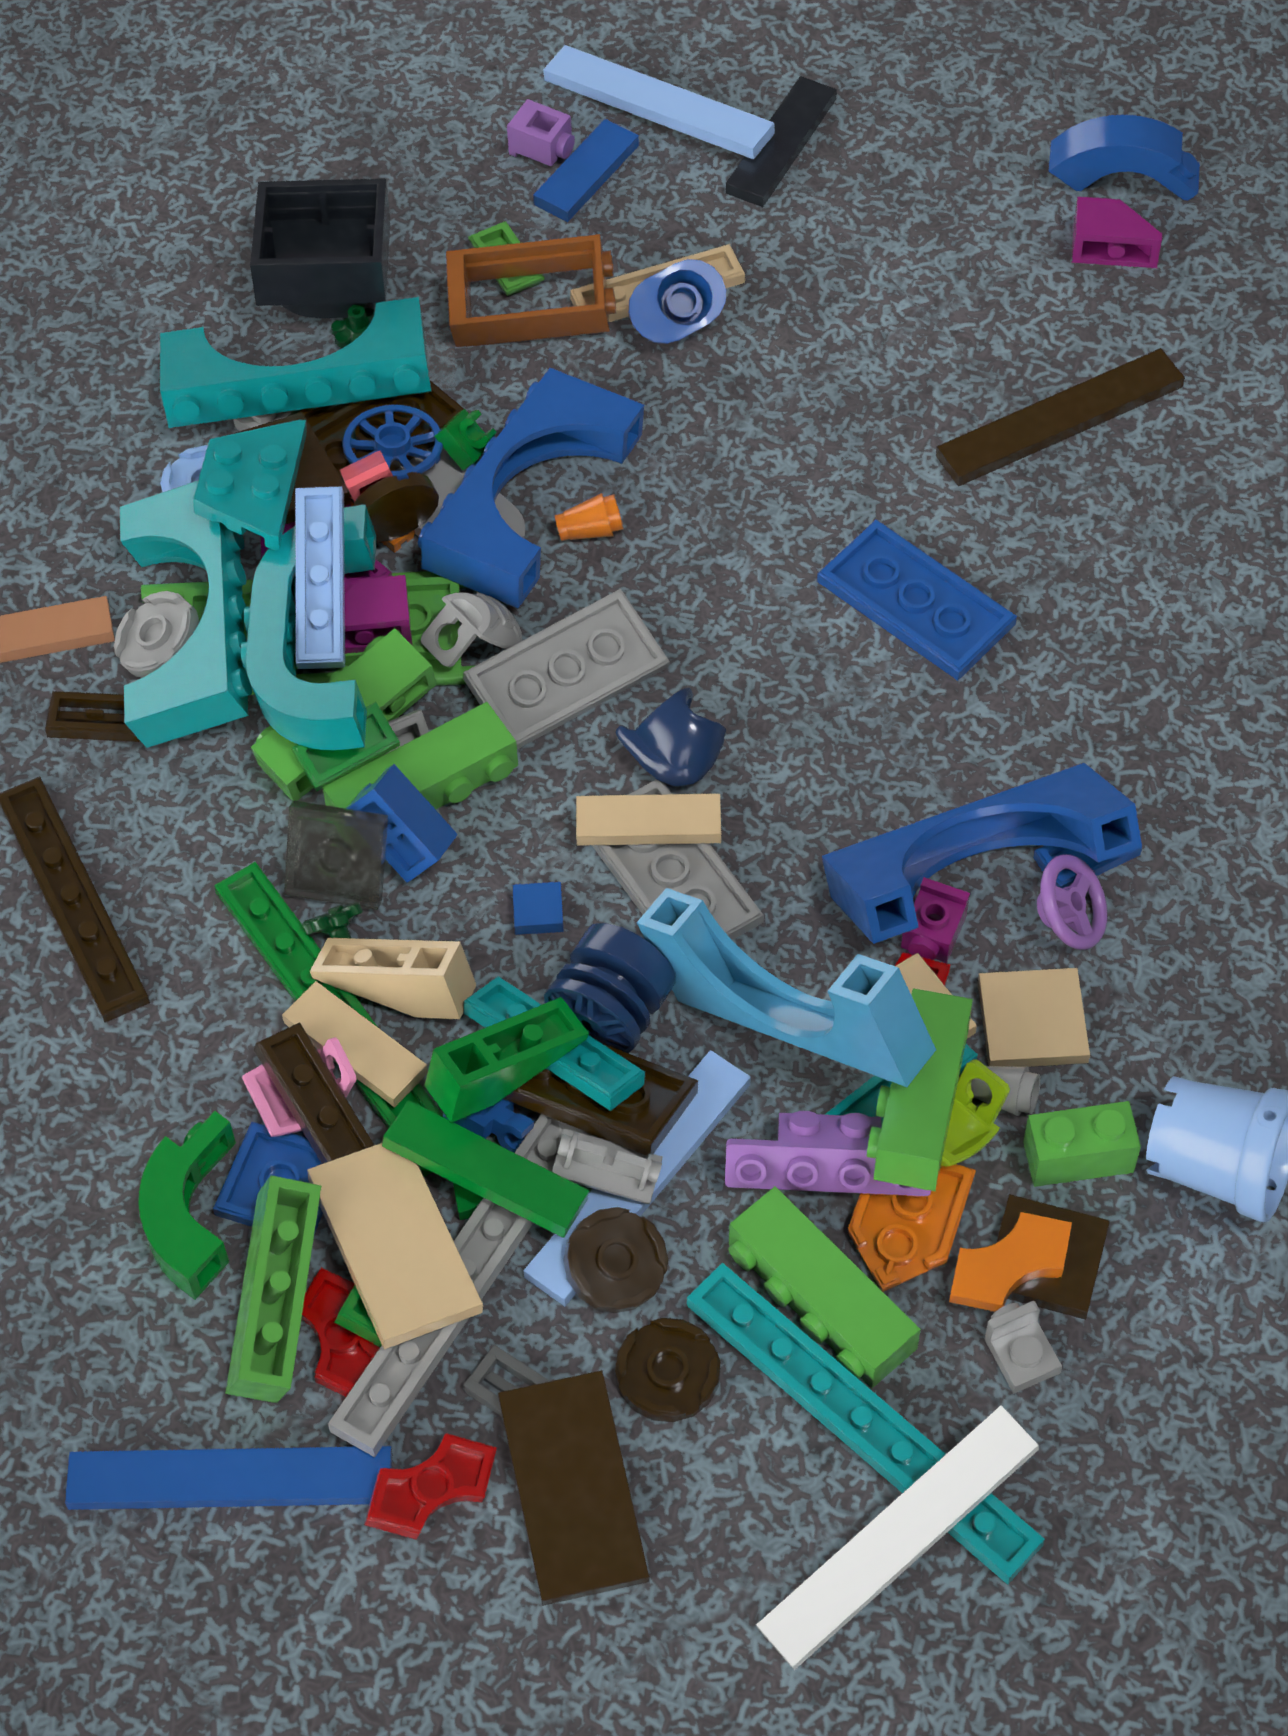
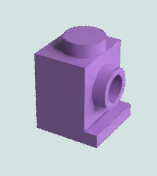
M529 99L525 101L507 125L509 155L517 157L518 154H521L552 167L559 157L566 159L573 150L575 138L571 131V116Z

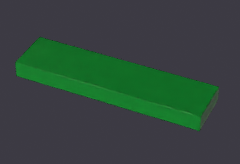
M410 1100L407 1101L383 1136L382 1147L562 1238L566 1236L588 1200L589 1190L454 1122L450 1123L448 1119Z

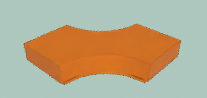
M1020 1212L1015 1227L1001 1241L983 1248H960L949 1302L995 1312L1005 1305L1008 1296L1023 1283L1040 1277H1062L1072 1222Z

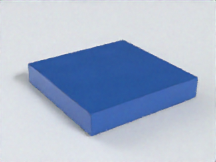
M251 1122L213 1208L215 1216L252 1227L257 1194L270 1175L310 1183L307 1169L322 1163L308 1139L292 1133L271 1137L265 1125ZM320 1205L318 1206L315 1232L323 1215Z

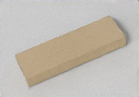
M720 794L576 796L577 846L721 843Z
M317 981L282 1014L284 1024L288 1027L300 1022L313 1045L317 1049H321V1051L328 1039L336 1037L356 1074V1078L393 1107H396L428 1073L426 1063Z

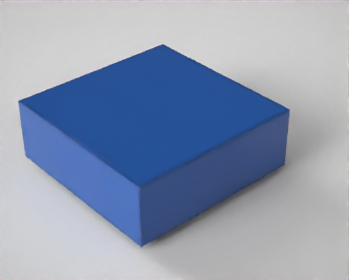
M561 882L513 885L515 935L564 932Z

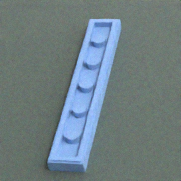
M564 45L543 69L544 81L753 160L775 134L774 122Z
M711 1050L688 1076L698 1080V1093L654 1152V1154L663 1158L650 1204L750 1086L751 1077ZM592 1189L587 1202L566 1236L562 1238L554 1234L523 1270L524 1278L565 1307L576 1294L567 1280L563 1262L567 1239L576 1226L583 1219L600 1209L620 1207L630 1210L629 1212L635 1213L640 1217L650 1205Z

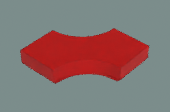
M321 1267L305 1293L301 1319L314 1330L321 1344V1356L314 1375L316 1383L347 1397L380 1348L334 1323L355 1283Z
M445 1433L437 1451L423 1463L407 1469L380 1468L364 1525L416 1540L426 1520L438 1509L456 1502L482 1503L485 1498L497 1447Z

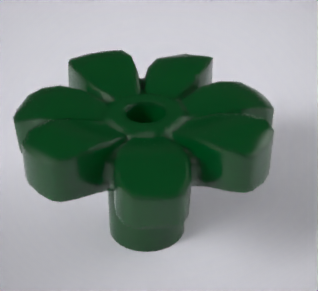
M360 305L351 306L348 309V318L336 320L331 325L332 335L335 336V344L340 348H344L356 340L370 325L375 310L371 308L364 309Z
M360 902L352 903L346 907H343L342 904L328 909V915H319L305 920L302 924L306 935L314 932L329 933L330 938H351L347 926L363 910Z

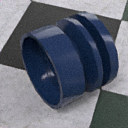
M608 923L592 924L585 931L570 954L571 964H566L556 975L557 979L545 992L544 1004L562 997L588 1031L589 1036L602 1044L630 1053L639 1042L640 1034L648 1028L650 1014H654L661 1007L675 985L676 973L669 960L655 946L641 936L623 927Z

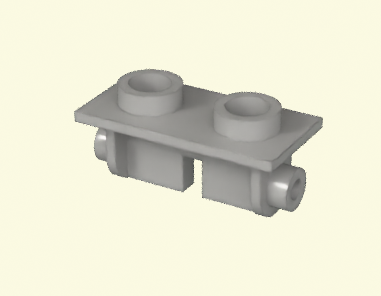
M564 1128L552 1172L573 1183L650 1205L663 1157L656 1154H648L646 1156L613 1142Z

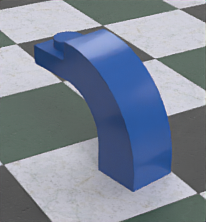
M1109 115L1081 122L1053 139L1050 148L1049 172L1075 191H1082L1099 178L1116 172L1141 173L1155 179L1178 197L1188 201L1198 194L1200 163L1192 154L1182 150L1183 133L1178 129L1147 117Z

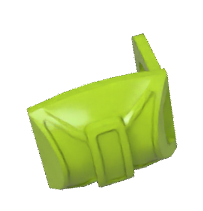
M973 1059L966 1064L958 1080L941 1166H952L975 1155L995 1137L1000 1129L994 1122L1010 1092V1087L977 1059ZM974 1078L983 1080L989 1086L992 1092V1100L989 1104L982 1103L977 1107L971 1102L974 1097L971 1089V1083Z

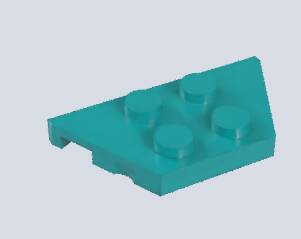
M296 420L209 439L193 498L194 513L210 521L221 522L227 529L243 535L247 530L264 537L265 547L279 550L307 435L306 420Z

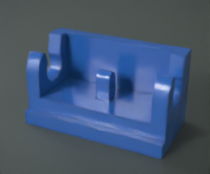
M395 764L387 768L374 784H367L343 811L345 816L406 883L439 861L458 835Z

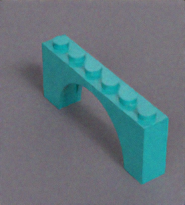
M419 297L376 303L375 314L370 325L356 340L330 355L294 365L258 366L229 359L217 352L209 344L203 327L160 333V393L169 428L431 391L425 331Z
M198 481L120 507V542L141 567L165 562L188 563L205 569L209 582L208 598L204 613L195 631L184 646L171 659L152 673L135 682L124 685L125 724L146 748L249 716L248 696L252 694V686L241 659V643L247 641L244 634V608L246 604L242 595V586L246 585V574L241 564L240 550H243L245 547L243 535L227 529L223 523L210 521L194 513L193 498Z

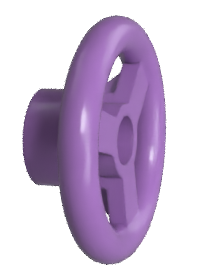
M1068 854L1053 858L1047 864L1042 874L1040 894L1037 898L1038 914L1042 922L1047 927L1052 928L1053 932L1063 943L1077 950L1090 949L1101 940L1107 925V904L1102 886L1093 870L1080 858ZM1063 869H1069L1077 874L1070 886L1065 888L1055 886L1057 876ZM1087 891L1090 895L1093 909L1092 925H1090L1085 912V896Z

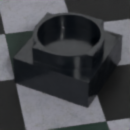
M386 178L258 182L250 260L256 306L281 305L290 312L309 318H348V309L351 306L360 305L364 307L368 303L385 302L390 236V210Z

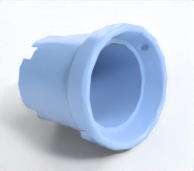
M1173 1076L1167 1082L1164 1090L1177 1094L1172 1106L1158 1103L1146 1152V1160L1156 1163L1147 1169V1173L1234 1204L1237 1212L1241 1215L1259 1222L1270 1221L1278 1208L1288 1182V1090L1269 1088L1265 1093L1195 1082ZM1267 1186H1272L1275 1190H1268Z

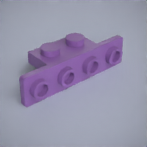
M810 1111L779 1113L778 1141L728 1139L726 1142L725 1185L727 1187L772 1189L776 1186L779 1190L929 1196L931 1194L929 1190L873 1180L876 1159L868 1158L866 1155L872 1126L881 1128V1117H868L860 1113L822 1115Z

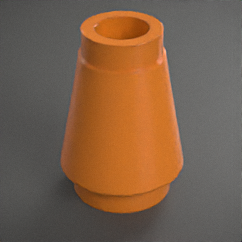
M600 493L563 511L561 514L555 515L561 541L614 536V531L624 529L614 494L604 497Z

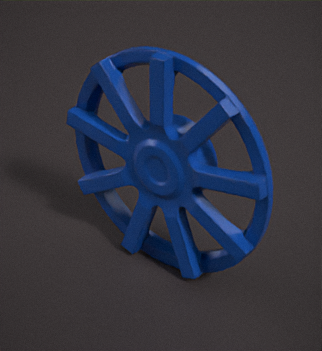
M405 405L379 406L363 412L349 424L343 436V452L349 464H352L380 450L389 469L394 460H397L404 469L391 471L392 475H396L398 480L409 479L407 473L417 472L422 474L435 463H439L443 444L438 442L434 436L441 429L428 414L419 409ZM393 412H404L412 414L413 417L404 426L394 422ZM385 413L386 424L381 425L378 429L366 421L371 416ZM423 420L432 428V431L426 434L410 436L412 431ZM358 426L375 440L352 439L351 436ZM435 441L432 452L413 447L414 445ZM351 448L374 451L364 457L357 458ZM410 455L424 461L413 467L406 456Z

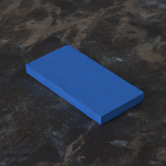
M878 520L870 524L817 574V582L957 681L1016 625L1017 616Z

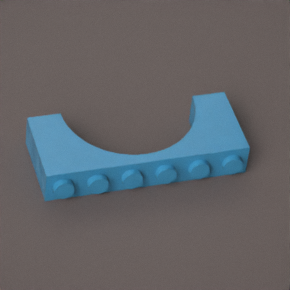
M666 888L637 921V925L645 940L655 946L669 960L675 971L676 983L672 991L678 1002L904 1087H908L936 1051L898 967L857 954L827 991L831 999L829 1001L801 992L762 968L724 932L701 899Z

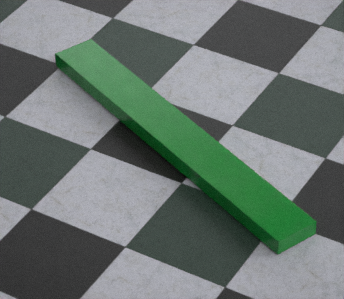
M256 862L214 885L216 894L294 1001L317 981L378 1027L354 994L312 978L310 970L321 949L309 934L306 935L301 922ZM356 1078L355 1085L387 1129H389L408 1100L443 1117V1114L420 1083L396 1107H393ZM418 1165L423 1177L432 1173V1171Z

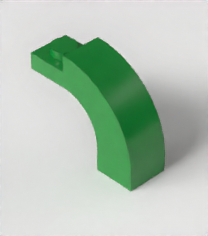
M216 1111L204 1123L198 1122L189 1130L181 1147L166 1136L162 1139L147 1162L139 1189L140 1219L153 1256L164 1274L194 1300L229 1263L223 1241L200 1225L190 1215V1203L195 1189L236 1144L230 1121Z

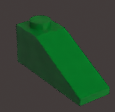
M560 997L434 1048L424 1086L450 1123H453L495 1105L587 1040L589 1033L564 999Z

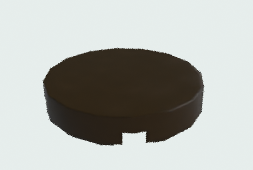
M417 472L407 473L409 479L398 480L396 475L389 476L371 485L358 496L353 506L366 505L376 534V542L390 541L405 536L420 527L433 515L438 507L439 494L428 476Z
M620 1207L600 1209L583 1219L567 1239L563 1258L567 1280L577 1296L593 1308L611 1313L634 1310L654 1297L663 1282L669 1261L665 1241L655 1225L644 1216L639 1217L637 1214L629 1212L630 1210Z
M660 1318L650 1321L649 1325L643 1326L639 1330L636 1328L627 1335L617 1352L615 1377L621 1396L635 1412L653 1421L676 1422L695 1416L709 1405L719 1387L721 1362L715 1346L701 1328L683 1319Z

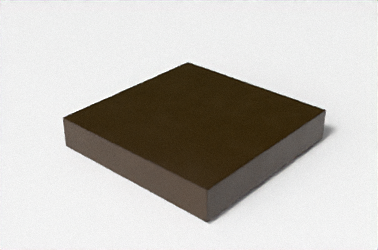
M1009 1194L997 1242L1004 1239L1013 1230L1019 1219L1020 1212L1072 1222L1062 1277L1032 1279L1017 1287L1007 1299L1024 1304L1035 1301L1039 1308L1086 1320L1110 1220Z

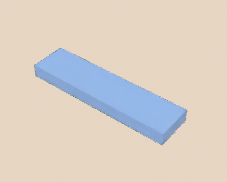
M342 486L295 488L296 665L298 669L345 667Z

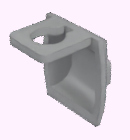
M478 592L475 595L470 593H453L444 596L442 600L446 605L421 636V643L446 667L454 666L477 636L504 649H508L522 641L520 626L512 613L498 600ZM459 620L462 625L457 630L458 640L455 646L449 650H443L438 642L441 629L446 625L455 624Z

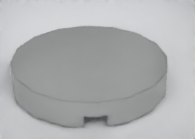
M162 591L150 594L142 599L145 604L137 610L131 608L124 615L116 631L114 650L116 656L120 658L121 664L134 676L143 678L165 664L184 646L200 621L197 610L179 593Z

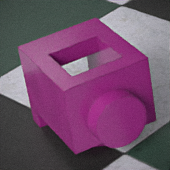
M924 877L914 902L919 928L902 933L901 948L909 950L913 955L918 953L921 957L947 963L967 916L970 893Z

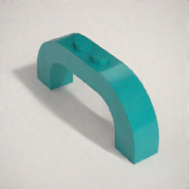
M366 505L345 507L344 574L375 570L376 534ZM294 526L282 535L279 550L269 548L256 569L252 584L251 604L244 608V623L248 638L247 641L241 643L242 663L245 670H247V676L264 717L270 726L281 736L298 745L319 750L365 747L367 709L356 680L310 683L296 677V526Z

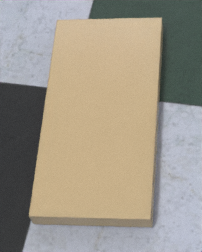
M382 1143L307 1169L309 1182L322 1185L319 1205L384 1349L483 1313V1303L416 1163L382 1147Z

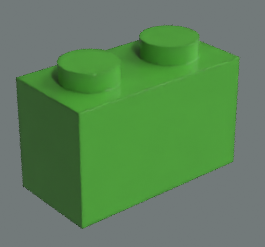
M1129 1101L1028 1115L1023 1139L1034 1187L1134 1173L1141 1148Z

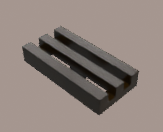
M52 691L45 726L47 738L140 742L125 724L124 714L104 713L101 710H124V694ZM61 707L90 708L86 709L85 712L60 711Z

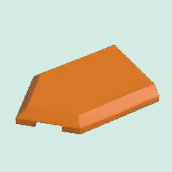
M958 1164L941 1166L936 1191H931L929 1196L860 1193L848 1227V1233L882 1292L947 1263L976 1170Z

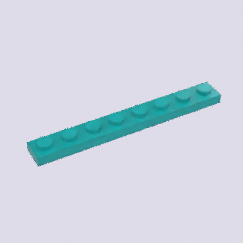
M721 1263L687 1297L688 1308L902 1494L946 1455L724 1263ZM992 1493L947 1532L1007 1585L1043 1547L1045 1538Z

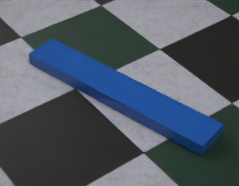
M382 1446L376 1457L357 1447L69 1452L65 1504L68 1510L370 1504L380 1468L392 1469L393 1452L391 1446Z

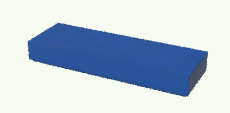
M604 119L533 194L534 205L569 222L639 146V135Z

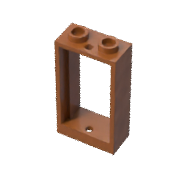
M600 234L446 251L449 326L456 347L610 331L609 314H616L614 288H607L606 277H614L611 250L603 251ZM593 268L595 304L472 317L470 282Z

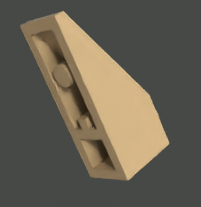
M327 938L310 970L312 978L416 1018L460 1019L464 1012V1000L472 995L476 987V982L461 942Z

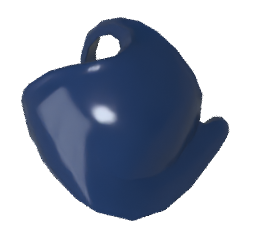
M690 688L681 689L669 697L646 717L635 730L619 725L615 731L624 747L647 772L657 780L672 786L690 785L701 780L716 762L723 747L726 728L720 723L699 716L690 709L694 696Z

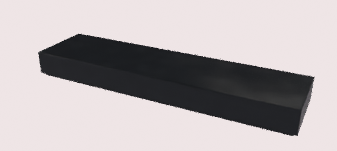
M800 76L769 120L774 122L775 134L754 160L744 156L726 182V194L763 208L836 101L837 89Z

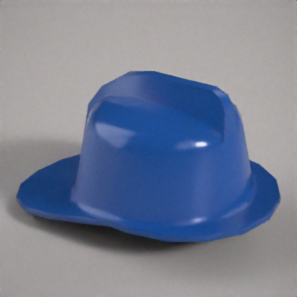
M686 259L674 263L650 276L635 287L629 299L628 313L632 325L641 336L655 343H672L705 327L720 315L726 302V287L722 276L712 265L702 260Z

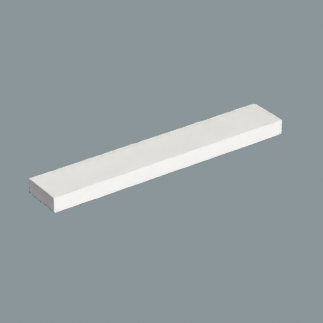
M1000 1406L756 1624L758 1629L795 1670L1039 1450V1445Z

